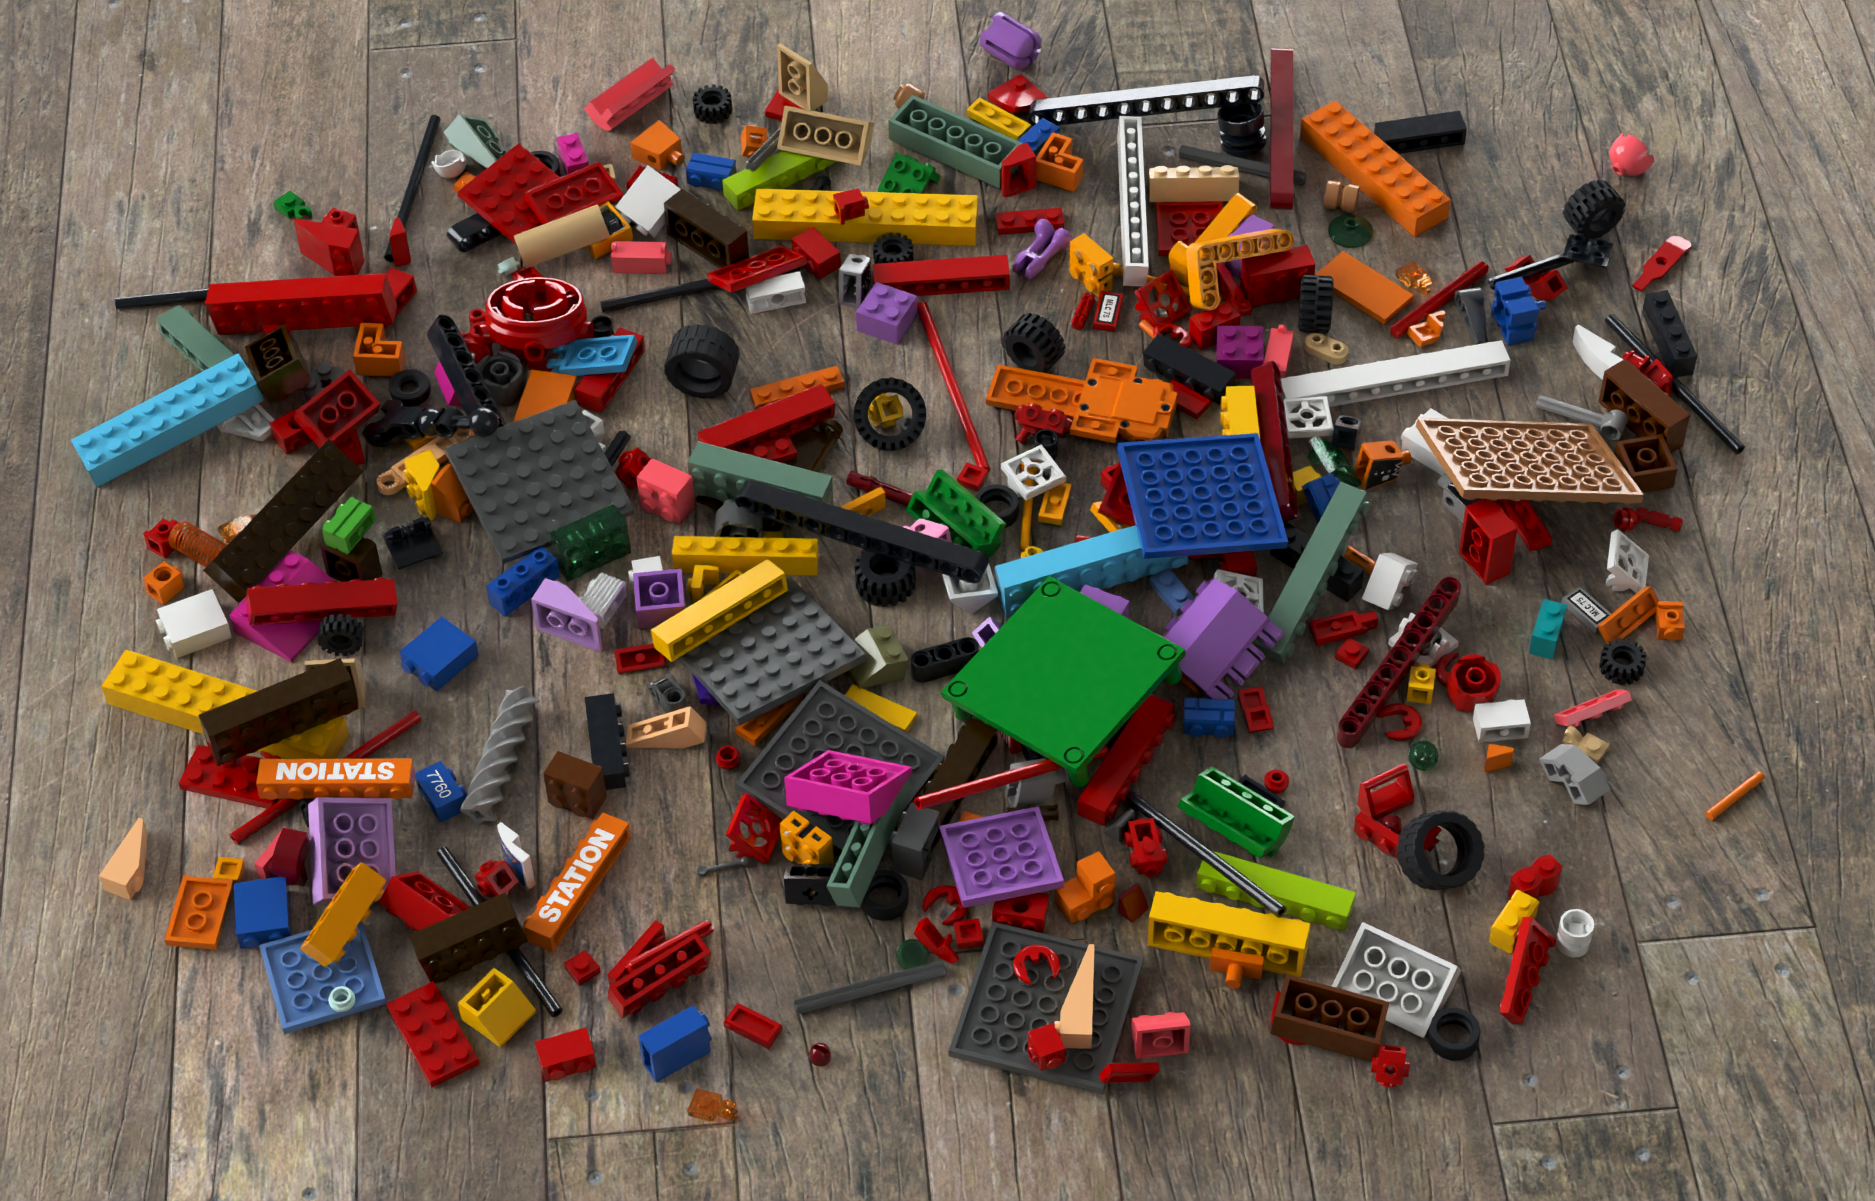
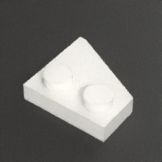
M256 404L218 424L217 427L222 432L263 442L272 435L269 423L275 419L259 404Z

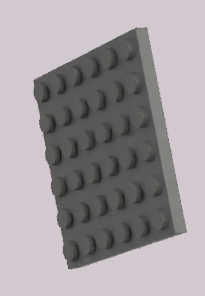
M576 400L497 428L496 432L490 436H475L445 447V454L502 564L526 556L538 547L547 548L634 515V507Z
M792 577L786 579L787 592L679 657V660L739 726L813 689L819 680L825 683L867 661L866 654Z
M819 680L738 780L735 789L743 794H750L768 810L783 819L794 810L807 819L812 826H817L832 837L833 850L841 854L856 820H842L838 816L820 815L815 811H800L796 807L787 806L784 777L828 750L912 767V773L908 780L912 790L902 810L903 812L908 809L934 775L938 764L944 762L945 756Z
M992 922L949 1048V1056L1104 1094L1107 1083H1101L1099 1073L1109 1063L1114 1062L1144 964V958L1094 946L1092 1049L1066 1048L1065 1063H1062L1055 1069L1048 1068L1040 1071L1037 1063H1032L1028 1055V1031L1051 1023L1055 1026V1021H1060L1062 1006L1089 944ZM1030 945H1043L1051 948L1060 959L1061 967L1058 976L1054 979L1048 961L1043 957H1039V963L1032 964L1030 960L1025 961V968L1031 985L1024 983L1017 977L1013 968L1017 953Z

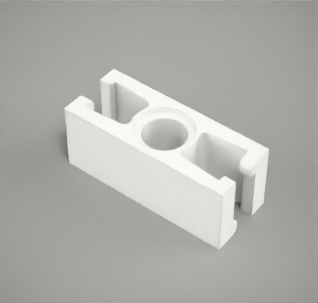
M800 272L775 276L745 288L747 292L746 300L751 314L806 303L804 295L805 286Z

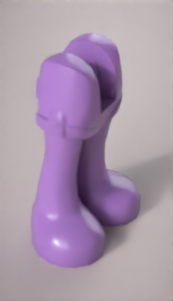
M1040 219L1035 224L1036 239L1027 249L1017 255L1012 268L1015 273L1020 274L1027 267L1025 278L1029 280L1036 277L1052 257L1069 248L1070 241L1073 240L1067 230L1059 228L1055 232L1052 224L1045 219ZM1048 243H1050V245L1044 250V252L1040 256H1038L1037 253L1041 251Z

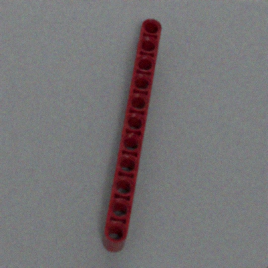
M1271 48L1270 209L1278 210L1293 209V49Z

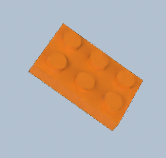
M183 876L164 939L166 946L217 950L234 891V881Z

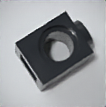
M1339 414L1334 426L1331 446L1354 451L1359 441L1362 419Z

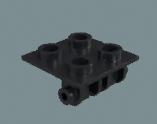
M1570 234L1562 259L1607 268L1614 244L1601 239L1595 240L1586 238L1583 235Z
M421 516L419 519L413 520V524L407 521L408 526H404L401 523V528L396 526L387 528V531L383 532L382 537L398 570L443 554L431 528L429 517L424 518Z

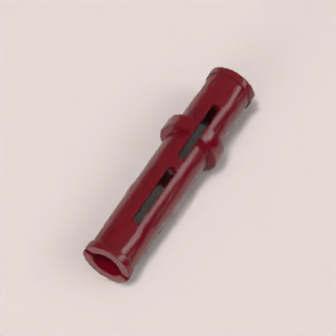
M852 470L846 479V485L859 488L866 494L881 487L885 491L886 499L904 506H908L914 494L880 482L876 477H867Z

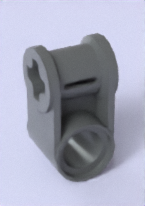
M671 672L666 673L662 679L647 683L650 695L665 713L687 707L685 692Z

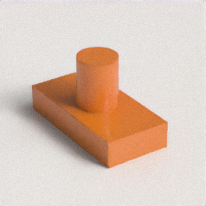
M1212 947L1210 971L1227 973L1225 980L1227 987L1232 989L1239 988L1242 976L1262 979L1264 956Z

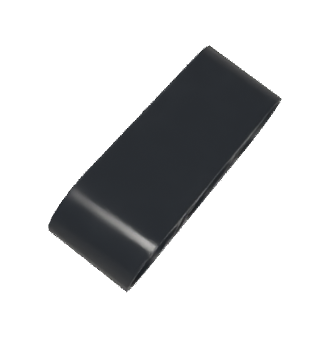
M478 213L452 225L447 231L448 239L460 252L470 251L502 234Z
M965 637L914 652L910 658L911 677L916 682L923 683L959 673L979 652L978 641L971 637Z

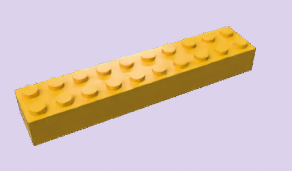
M756 189L752 218L754 239L792 240V238L814 227L830 242L874 243L878 237L882 239L884 234L888 237L889 233H893V236L901 233V237L906 235L907 240L911 239L912 244L976 246L978 195L861 192L862 196L867 197L869 209H865V216L846 220L845 224L841 225L834 211L833 194L844 191Z
M126 649L101 686L106 702L109 705L203 735L204 732L199 714L257 692L254 689ZM343 717L335 718L326 724L318 725L301 734L286 738L279 743L259 749L257 752L265 751L271 756L277 755L281 759H336L349 737L346 720Z

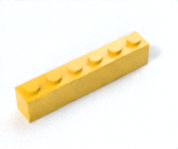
M674 536L672 549L673 568L682 569V573H693L695 565H710L719 567L720 574H731L736 569L744 574L768 559L784 571L785 575L818 576V539Z
M768 559L651 629L654 648L673 662L787 592L785 572Z

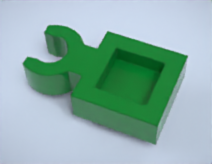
M288 191L273 202L274 208L288 219L292 216L303 219V215H307L310 218L313 217L311 209L305 206L304 200L292 191Z

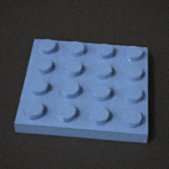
M359 922L356 927L358 933L350 943L346 942L342 948L345 950V953L337 963L332 962L326 967L300 950L312 930L259 945L284 1034L386 1004L385 995L362 922ZM339 986L349 988L355 995L354 1006L345 1012L334 1011L328 1001L332 990Z

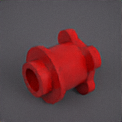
M475 336L474 339L470 340L464 339L476 364L488 353V350L483 345L484 339L481 336Z
M1632 350L1631 352H1626L1622 359H1626L1642 372L1649 366L1651 357L1646 355L1643 358L1637 355L1635 350Z

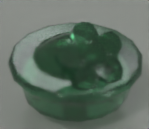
M1416 741L1408 750L1409 762L1417 770H1430L1438 762V750L1429 741Z
M907 939L897 948V962L904 969L924 965L928 961V949L917 939Z

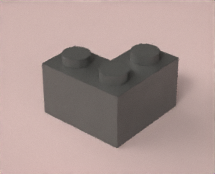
M911 803L907 812L903 811L901 814L898 831H893L889 842V845L892 846L890 860L893 861L894 872L922 880L931 862V845L939 830L940 812L929 808L918 810L915 804Z

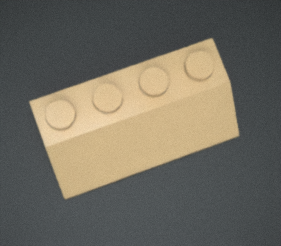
M785 106L777 149L862 166L871 145L875 123Z
M1205 165L1199 168H1189L1187 166H1179L1177 168L1157 166L1149 168L1150 202L1230 201L1235 194L1239 193L1238 167L1230 165L1210 167Z

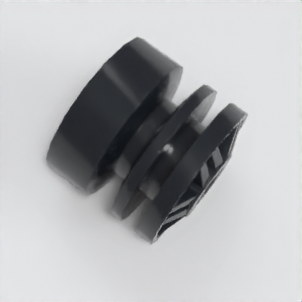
M1256 103L1221 107L1219 109L1217 117L1220 129V144L1225 153L1234 156H1246L1259 152L1265 147L1267 141L1262 105Z

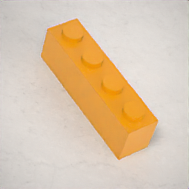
M363 862L355 866L300 950L324 967L332 962L337 963L345 953V950L342 948L346 942L350 943L357 935L358 930L356 927L359 922L363 923L371 913L369 907L372 902L376 903L384 893L382 887L386 879Z

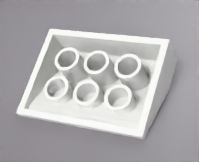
M1362 922L1332 987L1389 1002L1385 1020L1425 1039L1429 1032L1432 1018L1443 1008L1462 970L1446 960Z

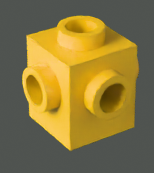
M888 394L879 395L870 404L868 416L875 427L882 425L883 429L896 426V421L904 417L903 407L897 394L888 396Z

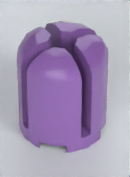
M1003 12L996 13L991 17L994 21L988 30L982 31L980 46L984 48V51L1016 70L1026 69L1039 55L1042 42L1040 35Z

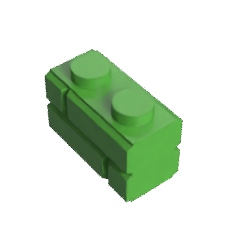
M352 497L345 504H340L336 515L331 520H327L323 525L322 533L326 545L334 549L337 548L343 553H350L376 522L374 508Z

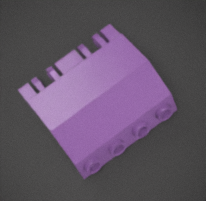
M1214 578L1209 582L1205 580L1197 588V597L1193 601L1188 599L1180 609L1183 612L1178 619L1173 617L1165 626V629L1168 631L1164 634L1163 638L1185 649L1186 656L1180 661L1181 672L1201 690L1206 698L1229 700L1228 698H1232L1234 692L1221 681L1224 675L1232 680L1234 684L1242 686L1244 680H1247L1258 667L1259 661H1263L1265 658L1263 652L1252 644L1255 638L1265 647L1273 649L1275 643L1279 642L1284 633L1239 591Z

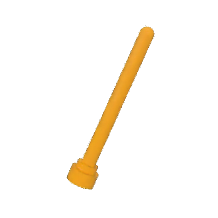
M1031 460V462H1037L1040 464V461ZM1022 463V464H1021V468H1022V470H1023V472H1024V467H1025V466H1024L1023 463ZM1037 467L1027 469V472L1031 475H1035L1039 471ZM1025 479V485L1034 486V480ZM1023 498L1020 549L1023 551L1030 545L1033 498L1027 501Z

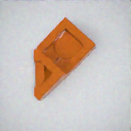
M1442 310L1429 314L1426 322L1410 326L1407 335L1420 348L1438 341L1444 324L1445 311Z

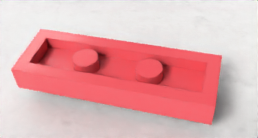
M1616 689L1554 714L1555 722L1567 728L1569 726L1577 727L1581 725L1582 720L1587 718L1589 720L1603 716L1602 712L1623 708L1625 703L1632 701L1630 692Z

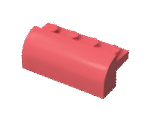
M651 58L590 101L584 110L595 124L606 131H610L672 87L674 84L670 76L675 72V69L671 64L661 69L654 58Z

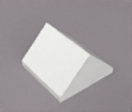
M989 564L979 583H969L942 574L950 602L970 614H973L998 596Z

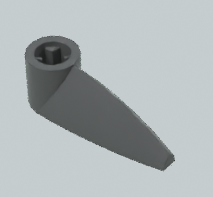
M1479 287L1458 290L1455 292L1456 307L1476 345L1481 344L1486 332V315L1483 306L1484 297L1482 290Z

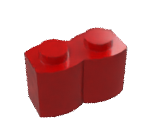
M1551 854L1539 857L1533 862L1531 867H1524L1513 874L1508 897L1511 899L1516 890H1520L1537 900L1539 896L1552 893L1559 886L1563 866Z

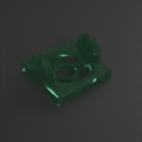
M1316 435L1310 440L1313 448L1307 456L1309 461H1314L1315 464L1322 462L1329 474L1333 473L1334 477H1337L1343 483L1356 488L1361 484V480L1342 449Z

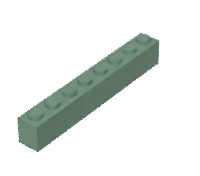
M1340 481L1268 617L1272 623L1282 630L1284 636L1278 643H1275L1273 649L1265 647L1258 639L1254 643L1255 647L1261 650L1265 657L1284 664L1286 658L1292 656L1297 637L1303 635L1308 616H1313L1317 607L1316 601L1318 597L1324 595L1328 585L1326 583L1330 575L1333 576L1338 568V559L1347 552L1348 540L1351 535L1354 536L1357 533L1361 516H1365L1368 512L1370 502H1368L1366 491Z

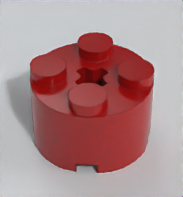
M1470 654L1461 657L1453 666L1447 684V694L1454 707L1458 711L1474 712L1475 704L1493 703L1501 682L1500 670L1493 661L1492 663L1487 661L1482 655Z

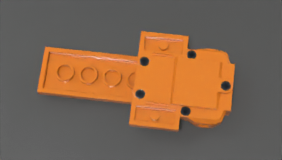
M1092 358L1085 381L997 364L986 397V405L1016 411L1018 406H1028L1029 403L1042 406V410L1051 412V409H1057L1065 412L1064 415L1073 420L1070 435L1116 443L1118 434H1120L1123 439H1127L1130 442L1163 440L1168 437L1177 407L1178 392L1173 391V385L1169 382L1136 377L1138 366Z

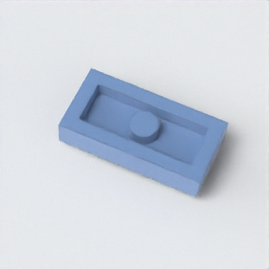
M1170 568L1149 578V585L1176 616L1182 613L1180 609L1188 599L1192 601L1195 599Z

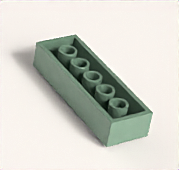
M914 95L888 121L889 140L997 188L1002 186V161L1018 145L1023 144ZM1019 165L1011 168V175L1016 171Z
M699 441L688 460L689 475H692L694 493L699 496L711 497L722 502L726 500L735 501L744 482L751 479L834 505L832 476Z

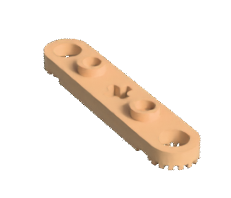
M458 429L452 438L436 437L393 465L390 470L381 473L377 478L379 492L384 495H393L409 485L403 474V470H406L405 459L431 450L440 465L448 459L445 454V447L475 437V433L471 429ZM463 432L469 433L466 438L465 436L462 438L458 435ZM387 481H394L389 487L384 485Z

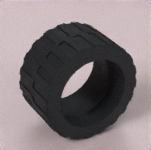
M699 324L685 326L679 329L673 336L664 365V373L672 386L684 394L704 399L721 396L729 390L740 357L739 347L732 337L716 327Z
M1443 810L1419 815V817L1410 820V823L1405 825L1401 835H1399L1397 847L1399 865H1401L1403 873L1409 880L1423 889L1441 890L1463 886L1469 880H1472L1482 867L1481 864L1485 856L1482 834L1473 821L1457 811ZM1435 826H1441L1453 836L1457 845L1456 863L1452 870L1445 875L1435 872L1429 866L1424 855L1425 838L1428 832Z

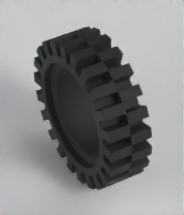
M893 377L881 378L871 382L857 397L854 406L855 426L861 437L875 448L884 451H896L906 448L920 436L926 422L925 402L920 392L912 384ZM883 393H897L903 396L912 409V419L908 428L895 436H884L873 429L868 419L870 404L877 396Z

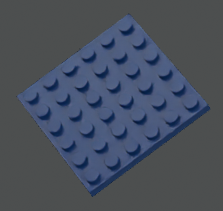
M1258 433L1118 443L1117 452L1144 559L1287 548V535Z

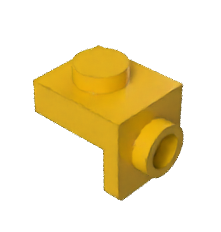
M695 565L693 578L688 579L687 591L692 594L693 603H696L703 597L705 584L718 585L720 583L719 567Z

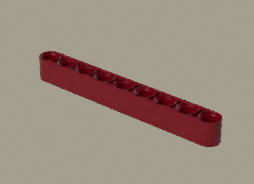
M1270 361L1252 368L1251 377L1252 385L1255 389L1260 442L1282 521L1286 523L1298 518V509L1281 375L1277 364L1274 361Z
M1445 577L1438 583L1343 715L1337 732V741L1342 747L1352 748L1359 743L1411 670V666L1416 663L1456 607L1461 591V583L1458 579Z

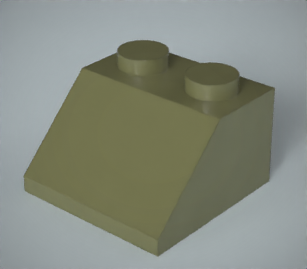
M890 624L866 629L853 640L866 654L867 659L866 662L849 670L859 689L904 679L909 659Z

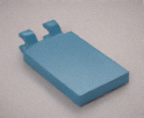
M635 335L575 339L570 344L554 347L552 352L560 354H558L557 359H549L546 367L554 368L551 371L553 373L575 376L626 372L636 347L637 339Z

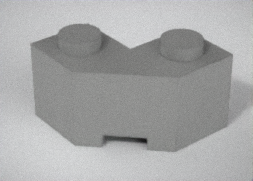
M1560 744L1539 759L1548 780L1564 782L1574 804L1589 805L1611 790L1607 783L1606 774L1576 745Z

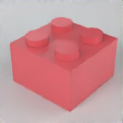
M652 458L637 476L640 508L646 512L656 514L668 522L681 525L695 508L692 475Z

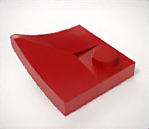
M1022 74L988 92L989 101L999 108L1012 113L1028 112L1029 106L1034 100L1048 98L1047 95Z

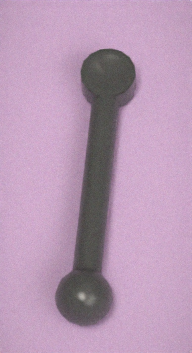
M745 856L738 861L712 867L699 866L697 872L699 876L704 877L708 872L739 865L748 866L750 859Z

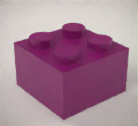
M1217 325L1216 363L1236 372V379H1252L1251 369L1264 363L1263 326Z

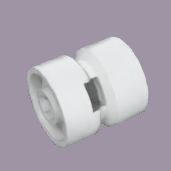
M1572 909L1561 916L1556 945L1558 950L1565 956L1572 958L1581 957L1589 950L1594 929V921L1590 914L1583 910Z

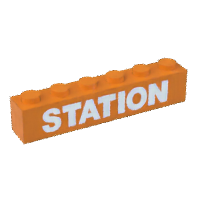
M412 758L260 759L256 785L260 799L269 800L289 798L299 800L302 798L318 797L413 798L415 769Z
M602 812L599 818L591 823L588 834L578 842L573 856L565 861L560 875L554 877L549 891L545 896H541L533 914L525 919L523 929L528 942L550 952L555 951L631 839L628 822Z

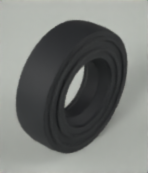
M416 369L402 370L396 373L389 382V393L392 400H400L405 407H412L423 403L431 392L429 378L424 372ZM408 383H415L419 386L414 392L406 393L401 390L402 386Z

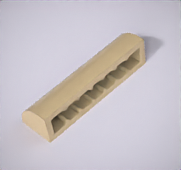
M598 204L514 235L526 269L610 237Z

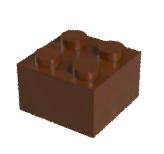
M1662 434L1617 441L1614 455L1642 493L1674 487L1677 467Z
M557 751L543 773L548 803L556 808L569 810L580 817L585 816L594 819L607 798L603 767Z

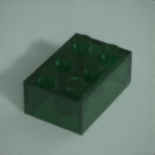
M611 504L550 532L553 556L557 558L558 569L567 582L631 553L628 524L615 504Z

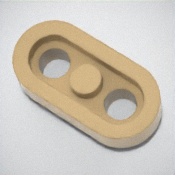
M1320 333L1309 334L1305 339V350L1312 356L1335 365L1343 364L1348 359V347L1340 341Z

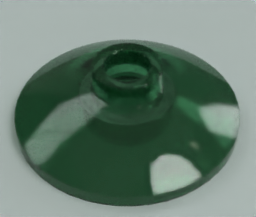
M1345 214L1334 218L1330 222L1328 234L1331 240L1339 246L1357 248L1364 246L1371 240L1373 228L1365 218L1354 214Z

